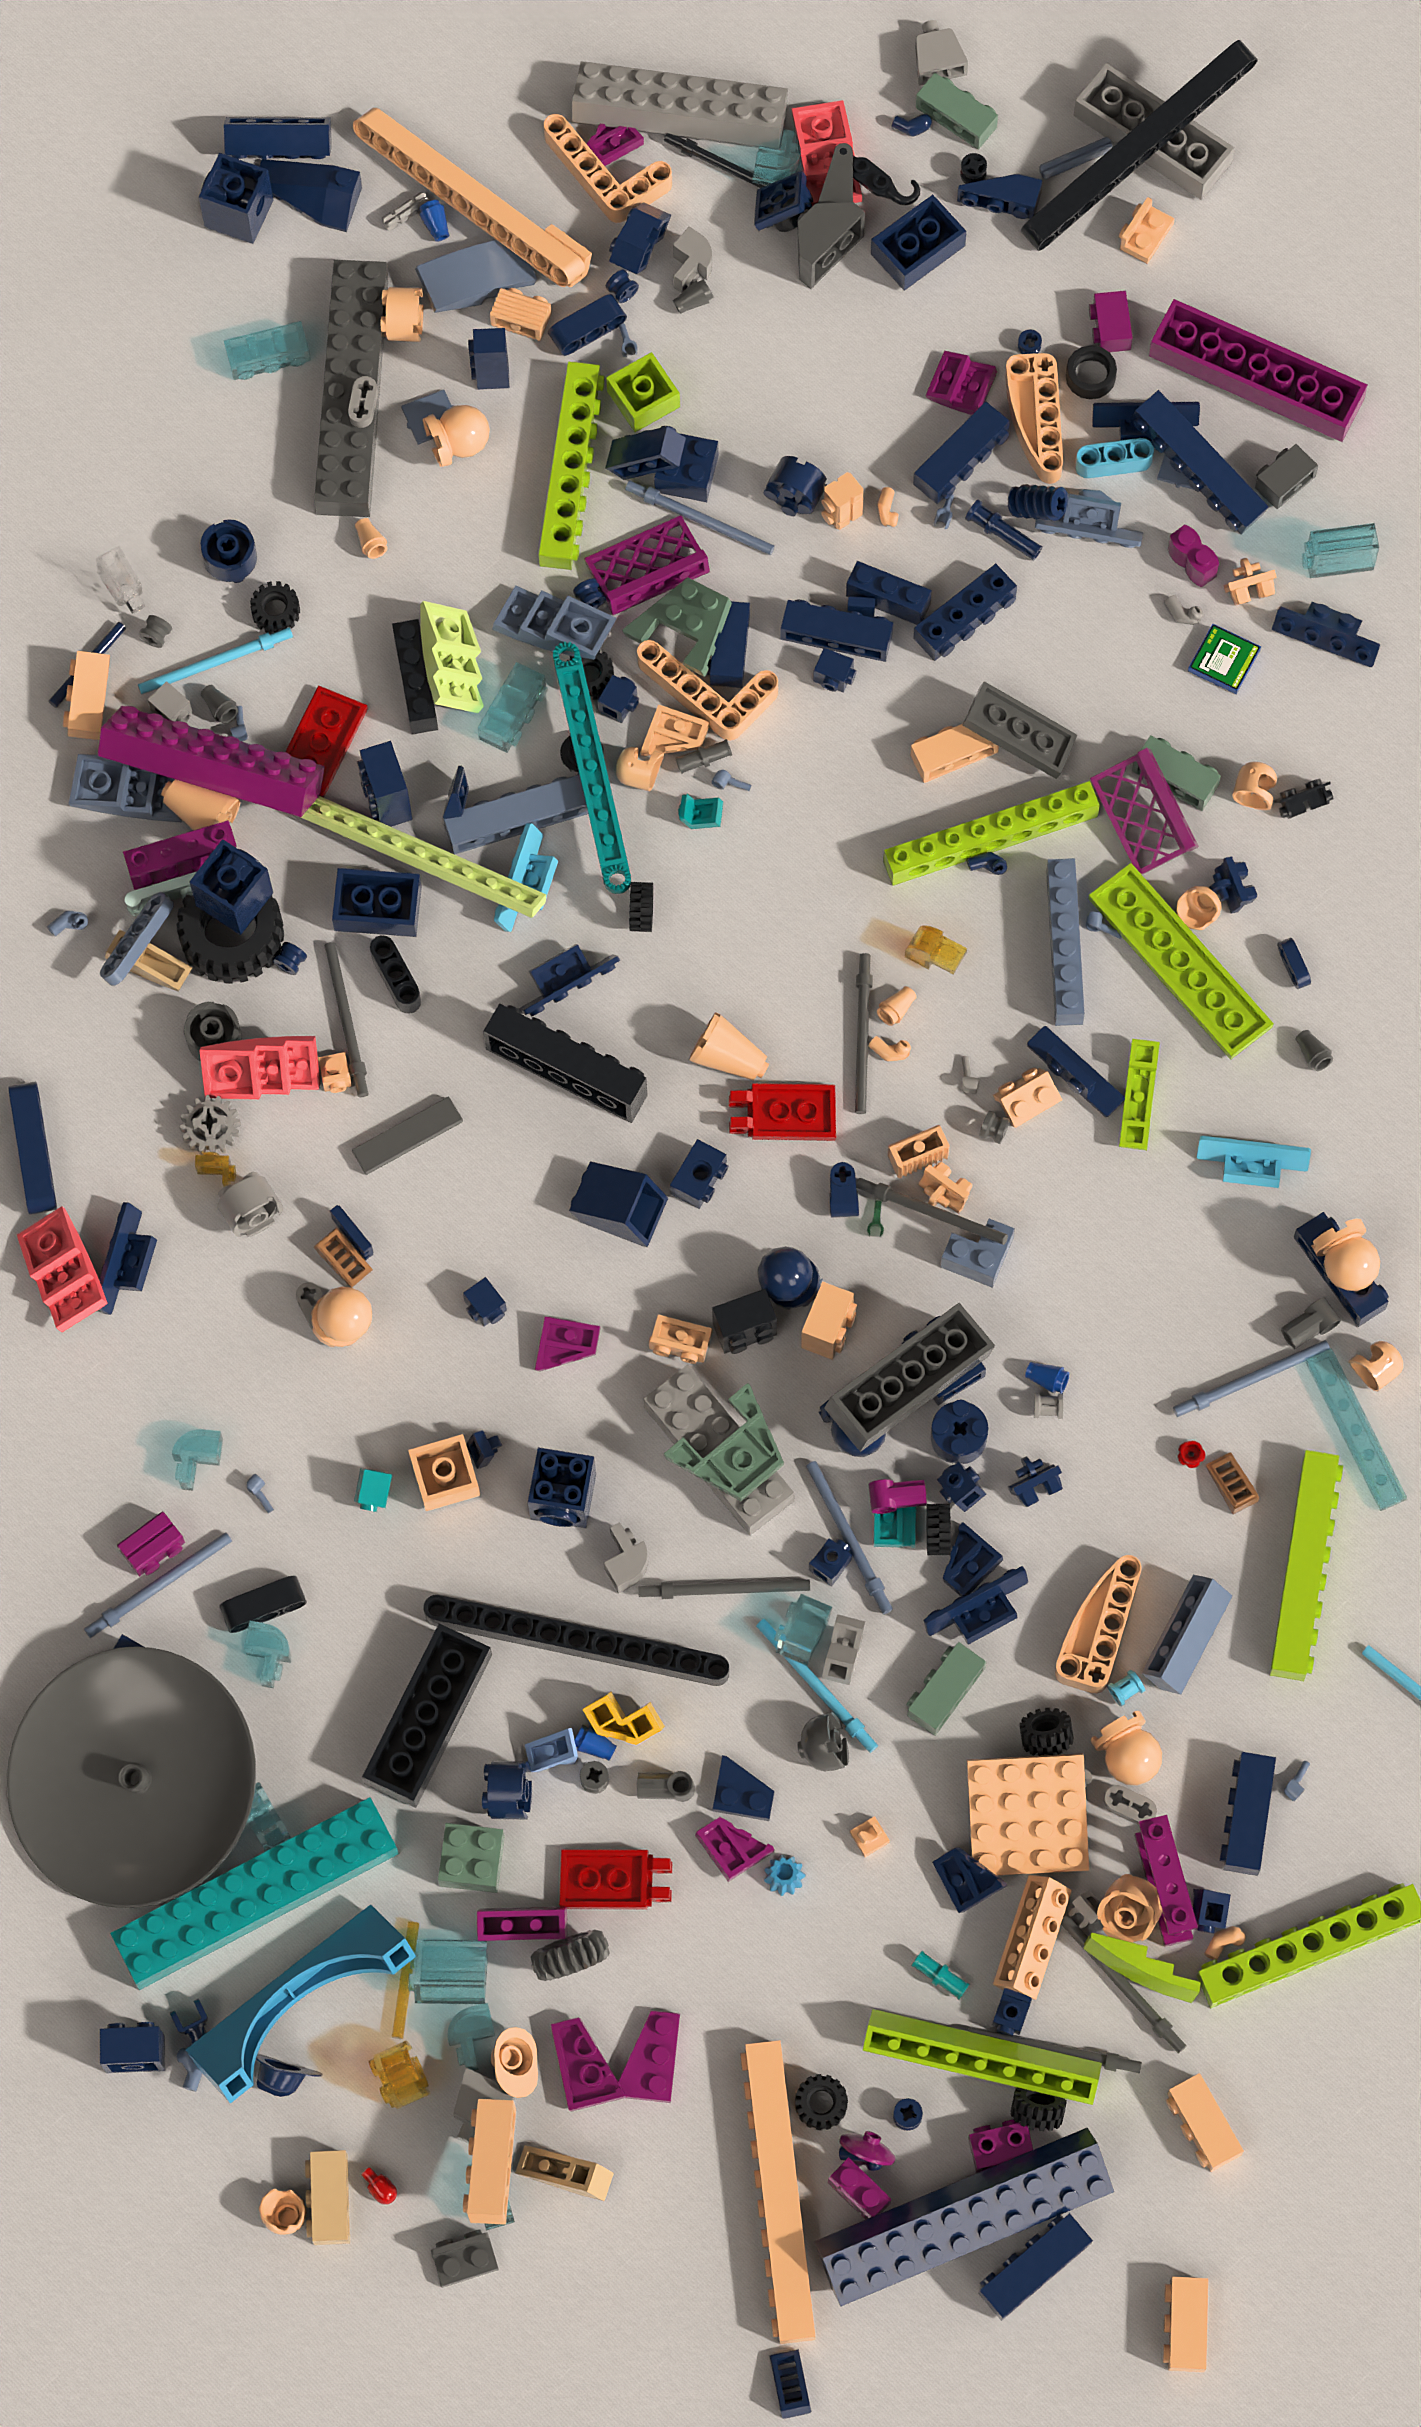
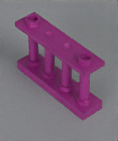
M229 820L124 851L123 855L134 890L197 872L222 839L237 847Z
M1163 1815L1139 1821L1141 1832L1135 1833L1134 1836L1146 1880L1156 1887L1161 1904L1162 1914L1158 1920V1925L1164 1947L1192 1941V1930L1197 1929L1198 1926L1168 1816Z

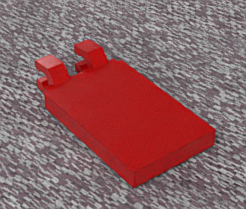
M752 1083L751 1089L730 1091L729 1107H747L748 1117H730L729 1134L748 1133V1137H752V1140H836L835 1085Z
M561 1850L559 1907H567V1909L647 1910L648 1907H652V1902H672V1890H670V1887H652L653 1873L672 1874L673 1862L671 1858H653V1854H649L648 1850Z

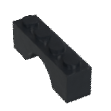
M419 619L392 623L411 733L413 735L438 730V723L423 658Z

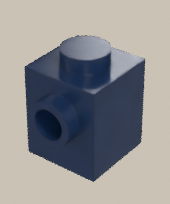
M823 648L814 669L813 682L821 684L826 690L844 693L847 684H853L857 670L854 669V659Z
M612 675L597 701L598 712L623 723L629 711L634 712L639 703L635 683L626 677L619 678Z
M486 1277L463 1292L464 1301L469 1306L466 1308V1311L475 1322L479 1320L485 1327L489 1323H497L505 1316L504 1312L507 1311L506 1302Z

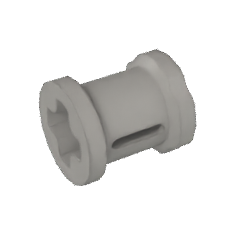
M1034 1393V1418H1039V1416H1057L1058 1419H1063V1393H1058L1057 1396H1040L1039 1393Z

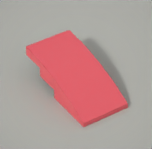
M843 100L792 108L802 171L807 177L806 187L813 198L812 206L819 201L835 147L838 144L846 143L853 150L852 136ZM853 178V202L858 203L862 202L860 183Z
M315 1036L255 1038L200 1047L205 1097L209 1095L210 1098L220 1096L221 1099L259 1100L261 1094L289 1095L291 1089H319L320 1076Z
M63 1206L17 1234L29 1275L37 1282L42 1301L49 1306L55 1327L59 1331L64 1332L108 1304L90 1257Z

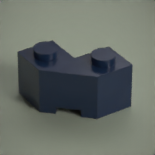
M645 202L635 208L633 207L618 237H615L610 245L609 252H611L609 262L634 274H638L646 269L654 244L664 238L671 214Z

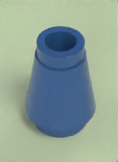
M431 200L421 205L419 216L434 237V240L439 242L447 239L450 235L444 205H441L439 200Z
M1030 1362L1025 1377L1055 1394L1056 1392H1064L1070 1373L1065 1371L1064 1367Z
M582 1724L574 1739L575 1745L578 1748L577 1751L608 1761L617 1747L605 1736L597 1735L591 1725L587 1727Z

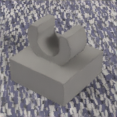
M1089 1890L1079 1895L1072 1902L1075 1907L1069 1912L1070 1917L1078 1912L1084 1916V1921L1079 1925L1080 1928L1098 1921L1097 1911L1100 1901Z

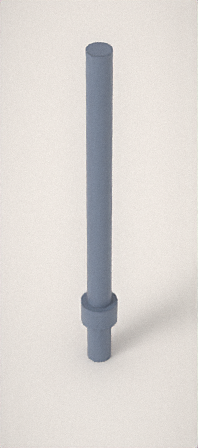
M630 480L626 485V491L644 498L643 501L653 506L655 504L768 555H771L774 550V545L661 495L660 491L655 488H646Z
M1324 1340L1206 1393L1204 1391L1192 1395V1399L1174 1406L1173 1411L1179 1417L1195 1409L1198 1411L1205 1409L1213 1401L1330 1351L1329 1344Z
M817 1462L809 1463L806 1465V1468L845 1543L851 1548L850 1552L866 1581L865 1587L869 1595L874 1596L883 1615L891 1612L893 1608L883 1591L885 1587L881 1579L875 1576Z
M225 1532L114 1609L110 1607L101 1613L102 1617L84 1628V1631L91 1638L106 1627H113L120 1622L119 1618L231 1543V1538Z

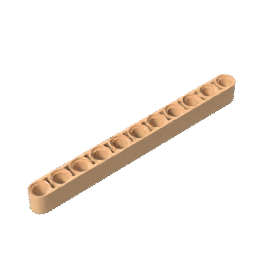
M372 108L353 122V130L362 141L557 285L565 287L584 273V262L577 254L380 109Z

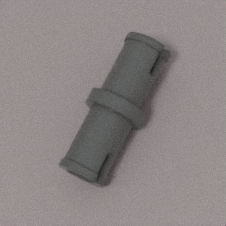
M727 739L722 742L705 748L700 746L697 751L676 757L675 759L680 773L683 774L686 771L703 765L708 767L711 762L732 756V752Z

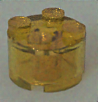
M407 2040L375 2054L374 2059L369 2060L374 2076H379L383 2084L382 2087H379L385 2103H389L392 2108L395 2107L396 2109L430 2095V2091L426 2089V2087H429L423 2068L417 2056H410L408 2051L413 2048Z

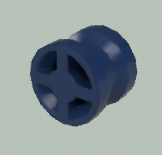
M622 269L609 278L605 288L610 293L616 295V300L619 303H625L636 294L639 285L636 281L630 280L629 274Z
M587 579L573 589L576 598L596 609L606 601L605 594L598 589L599 583L596 579Z
M284 942L281 946V953L274 957L273 963L282 971L290 975H296L299 971V964L306 960L307 954L298 946L290 942Z
M906 2098L896 2104L893 2119L896 2126L901 2130H914L922 2121V2107L916 2100Z

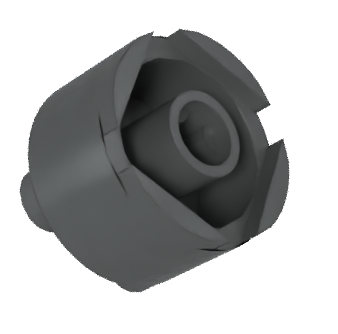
M204 1002L195 1006L187 1015L184 1035L191 1054L199 1061H201L200 1047L242 1040L238 1018L235 1012L227 1005Z

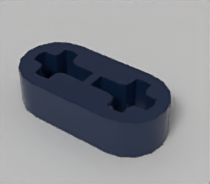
M1293 938L1278 942L1279 954L1295 988L1301 989L1311 985L1310 974Z

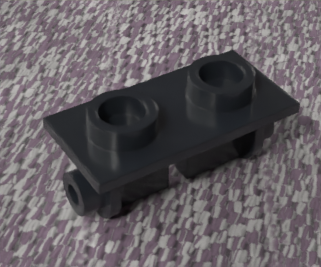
M1319 778L1305 783L1306 788L1296 792V789L1292 788L1280 793L1281 798L1273 801L1274 803L1282 804V807L1279 808L1281 817L1291 819L1307 812L1304 805L1305 801H1308L1310 810L1330 804V801L1334 798L1331 790H1326L1325 788L1331 782H1321Z

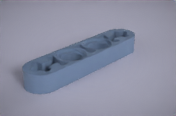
M156 893L149 899L102 966L100 976L109 985L115 986L123 981L171 913L174 903L165 893Z

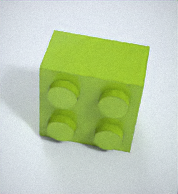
M652 352L606 377L608 394L634 432L680 408V393Z

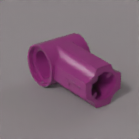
M883 1479L872 1481L868 1484L871 1512L874 1514L891 1513L896 1511L897 1508L926 1506L927 1504L924 1480L894 1483L893 1480Z

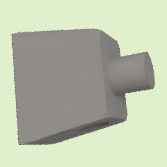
M935 20L925 22L922 25L924 34L916 36L915 45L919 86L925 85L934 73L949 79L967 76L968 60L953 30L950 28L939 30Z
M468 2068L464 2072L453 2113L454 2118L464 2122L457 2138L466 2143H469V2138L475 2135V2127L471 2126L472 2109H477L478 2099L513 2100L514 2102L517 2100L516 2097L505 2093L497 2081Z

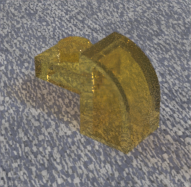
M922 925L918 928L907 946L905 957L928 970L934 964L954 975L967 953V948L943 936V931L931 926Z

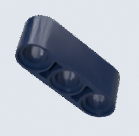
M608 294L555 323L548 330V335L561 354L566 356L618 328L620 324L626 321L627 315L614 296Z

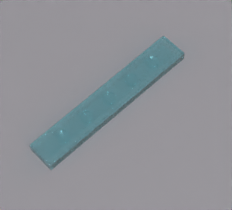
M1332 1348L1306 1359V1364L1380 1511L1405 1501L1407 1496Z

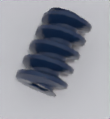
M1022 484L1020 487H1012L1008 496L1009 512L1016 518L1023 517L1026 519L1056 521L1063 517L1068 506V494L1063 487L1055 488L1054 486Z

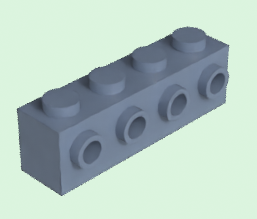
M1193 1574L1142 1674L1161 1690L1181 1695L1224 1614L1232 1595L1214 1579Z

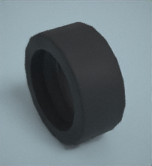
M1091 345L1079 348L1069 357L1066 367V381L1074 394L1089 400L1098 399L1107 395L1114 387L1117 366L1110 352L1102 347ZM1084 361L1099 362L1107 370L1106 379L1099 384L1091 385L1084 383L1077 378L1076 367Z

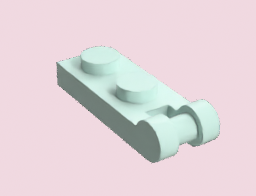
M196 872L127 893L125 903L129 914L138 916L149 899L159 892L165 893L171 900L184 899L186 894L192 896L193 893L189 881Z

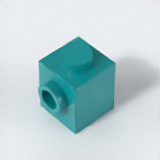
M360 1468L354 1502L361 1503L360 1509L377 1512L378 1507L386 1508L392 1474Z

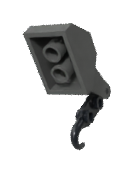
M838 144L834 149L818 203L810 210H804L797 220L799 280L812 289L864 237L865 211L853 202V178L872 194L890 199L899 205H910L917 201L921 190L919 184L915 180H911L914 191L910 196H903L897 191L888 174L869 159L855 157L849 144Z

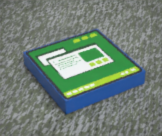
M1212 624L1193 658L1188 672L1237 695L1261 650V646Z

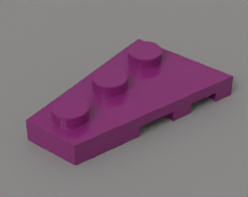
M650 2012L618 2081L627 2096L626 2099L671 2103L680 2014Z
M578 2017L551 2024L569 2111L572 2112L627 2098L581 2018Z

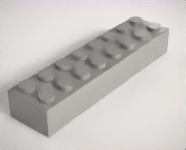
M581 61L572 99V122L600 125L601 123L607 127L617 128L624 126L627 129L628 127L636 128L637 131L660 134L669 133L676 136L780 149L787 112L788 88Z

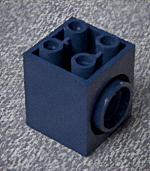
M222 153L218 154L211 171L207 174L199 195L205 228L254 244L274 201L268 169Z
M223 839L189 881L196 906L239 935L244 932L273 894L268 869L244 850L237 849Z
M538 1447L528 1497L530 1519L558 1527L587 1528L596 1479L594 1456Z

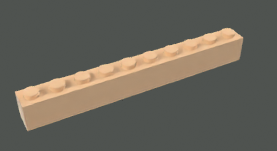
M781 2041L745 2044L746 2053H740L742 2071L748 2070L749 2082H744L745 2099L752 2101L753 2111H748L747 2117L749 2129H755L756 2140L750 2142L752 2159L758 2158L759 2170H754L755 2186L756 2188H762L763 2196L762 2200H757L759 2218L765 2217L766 2229L761 2230L763 2248L769 2247L770 2259H764L766 2277H772L773 2289H768L769 2306L776 2307L777 2319H771L773 2337H779L780 2344L815 2340V2328Z

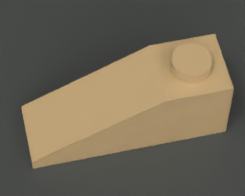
M524 2145L515 2172L520 2176L601 2201H605L614 2174L597 2163Z

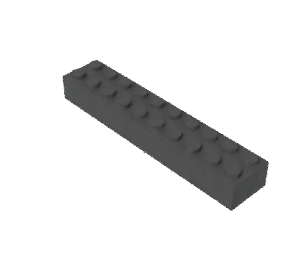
M334 260L314 498L317 515L370 517L384 334L381 332V316H386L385 306H382V291L388 290L389 279L387 262ZM362 376H368L374 379L377 384L378 397L371 424L364 428H358L351 424L348 409L354 382ZM365 386L361 390L362 398H366V393L370 390L369 386ZM364 406L360 407L359 414H356L357 418H362V415L365 414Z

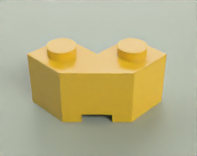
M612 1692L607 1693L582 1709L597 1735L612 1737L635 1745L660 1732L665 1727L651 1702L625 1716Z

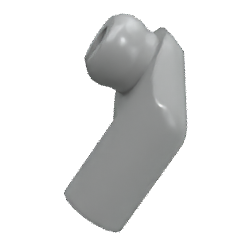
M1172 595L1164 601L1177 622L1194 625L1199 623L1203 616V611L1198 606L1191 607L1190 609L1183 608L1176 595Z

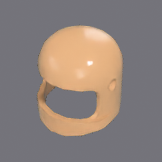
M638 747L624 749L616 763V776L618 780L624 785L651 791L664 758V753L653 751L649 760L642 761L638 760Z
M1262 762L1246 763L1239 770L1232 794L1233 799L1246 807L1270 810L1273 797L1267 791L1276 785L1277 777L1272 767Z
M1378 1341L1370 1346L1372 1356L1369 1361L1358 1354L1349 1360V1364L1356 1374L1370 1389L1377 1392L1396 1378L1403 1369V1360L1399 1351L1392 1344L1385 1341Z

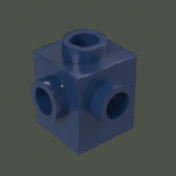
M959 1461L955 1465L947 1467L937 1479L943 1487L939 1492L949 1504L954 1502L964 1512L986 1495L985 1491L978 1484V1481L981 1479L971 1466L965 1468Z

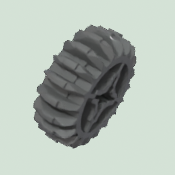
M594 1929L581 1932L534 1951L530 1957L531 1965L538 1980L551 1981L556 1978L559 1979L605 1960L610 1954L609 1945L606 1937L604 1938L603 1932Z

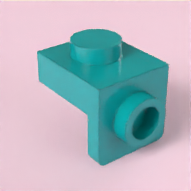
M683 794L681 804L678 807L679 819L690 829L721 827L723 801L719 797L694 800L690 795Z

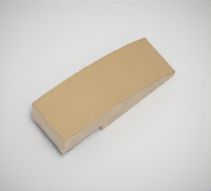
M118 931L106 951V959L109 958L126 932ZM149 943L130 971L179 992L193 967Z

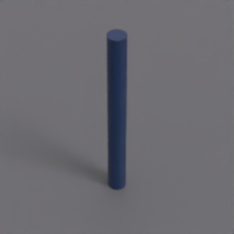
M117 622L91 653L105 654L126 630V627L122 623ZM71 675L49 699V703L53 707L57 708L66 698L68 685H73L74 676Z

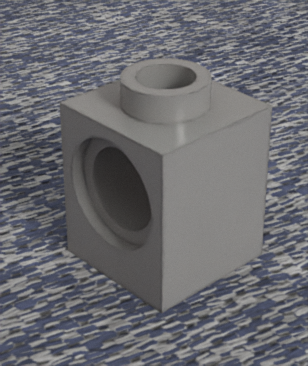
M167 681L148 699L150 710L154 714L163 716L165 719L187 723L191 717L192 708L190 701Z

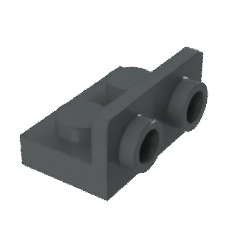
M475 2230L464 2234L465 2239L453 2243V2239H446L435 2244L436 2248L432 2249L431 2253L442 2288L499 2270L488 2232L482 2233L481 2230Z

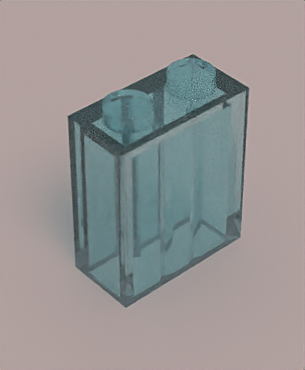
M1375 523L1310 531L1309 540L1304 544L1305 553H1302L1303 568L1308 569L1310 578L1374 570L1379 551Z
M417 1939L416 1951H413L416 1957L410 1961V1968L415 1969V1973L409 1974V1991H414L415 2003L485 2004L488 1967L487 1941Z

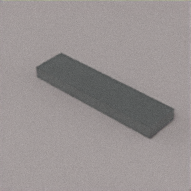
M448 1096L352 1149V1153L365 1175H368L463 1122V1119Z

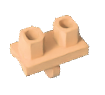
M1243 558L1240 560L1241 567L1233 569L1234 577L1243 575L1244 579L1223 585L1225 593L1230 592L1236 606L1251 601L1247 589L1249 586L1256 585L1259 599L1274 595L1273 579L1277 577L1275 570L1253 576V572L1261 570L1259 562L1250 564L1247 558Z
M943 1162L938 1163L934 1167L929 1164L925 1168L924 1175L918 1184L924 1189L923 1192L931 1197L928 1204L936 1206L939 1203L945 1208L947 1206L959 1214L968 1199L972 1183L965 1178H960L956 1183L950 1180L948 1177L951 1174V1170Z

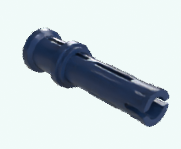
M979 499L974 502L966 514L965 520L968 522L972 520L984 528L986 534L991 535L993 533L1033 561L1038 557L1043 546L1003 521L1000 513H993L984 507Z

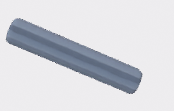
M1105 137L1045 162L1039 166L1040 174L1043 179H1048L1103 156L1113 147L1112 142L1108 137Z

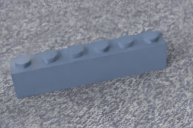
M579 773L569 778H556L552 783L543 786L539 784L532 785L526 791L516 794L509 792L503 794L499 799L490 802L488 800L479 801L473 807L464 809L462 817L444 819V826L454 855L521 835L527 823H532L537 829H541L587 815L588 811Z
M1075 858L1048 859L1046 877L1055 1026L1083 1025L1085 1012Z

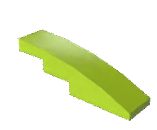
M1092 1932L1084 1943L1083 1949L1103 1964L1133 1982L1160 1994L1192 2003L1200 1992L1201 1982L1173 1975L1174 1964L1146 1957L1148 1946Z

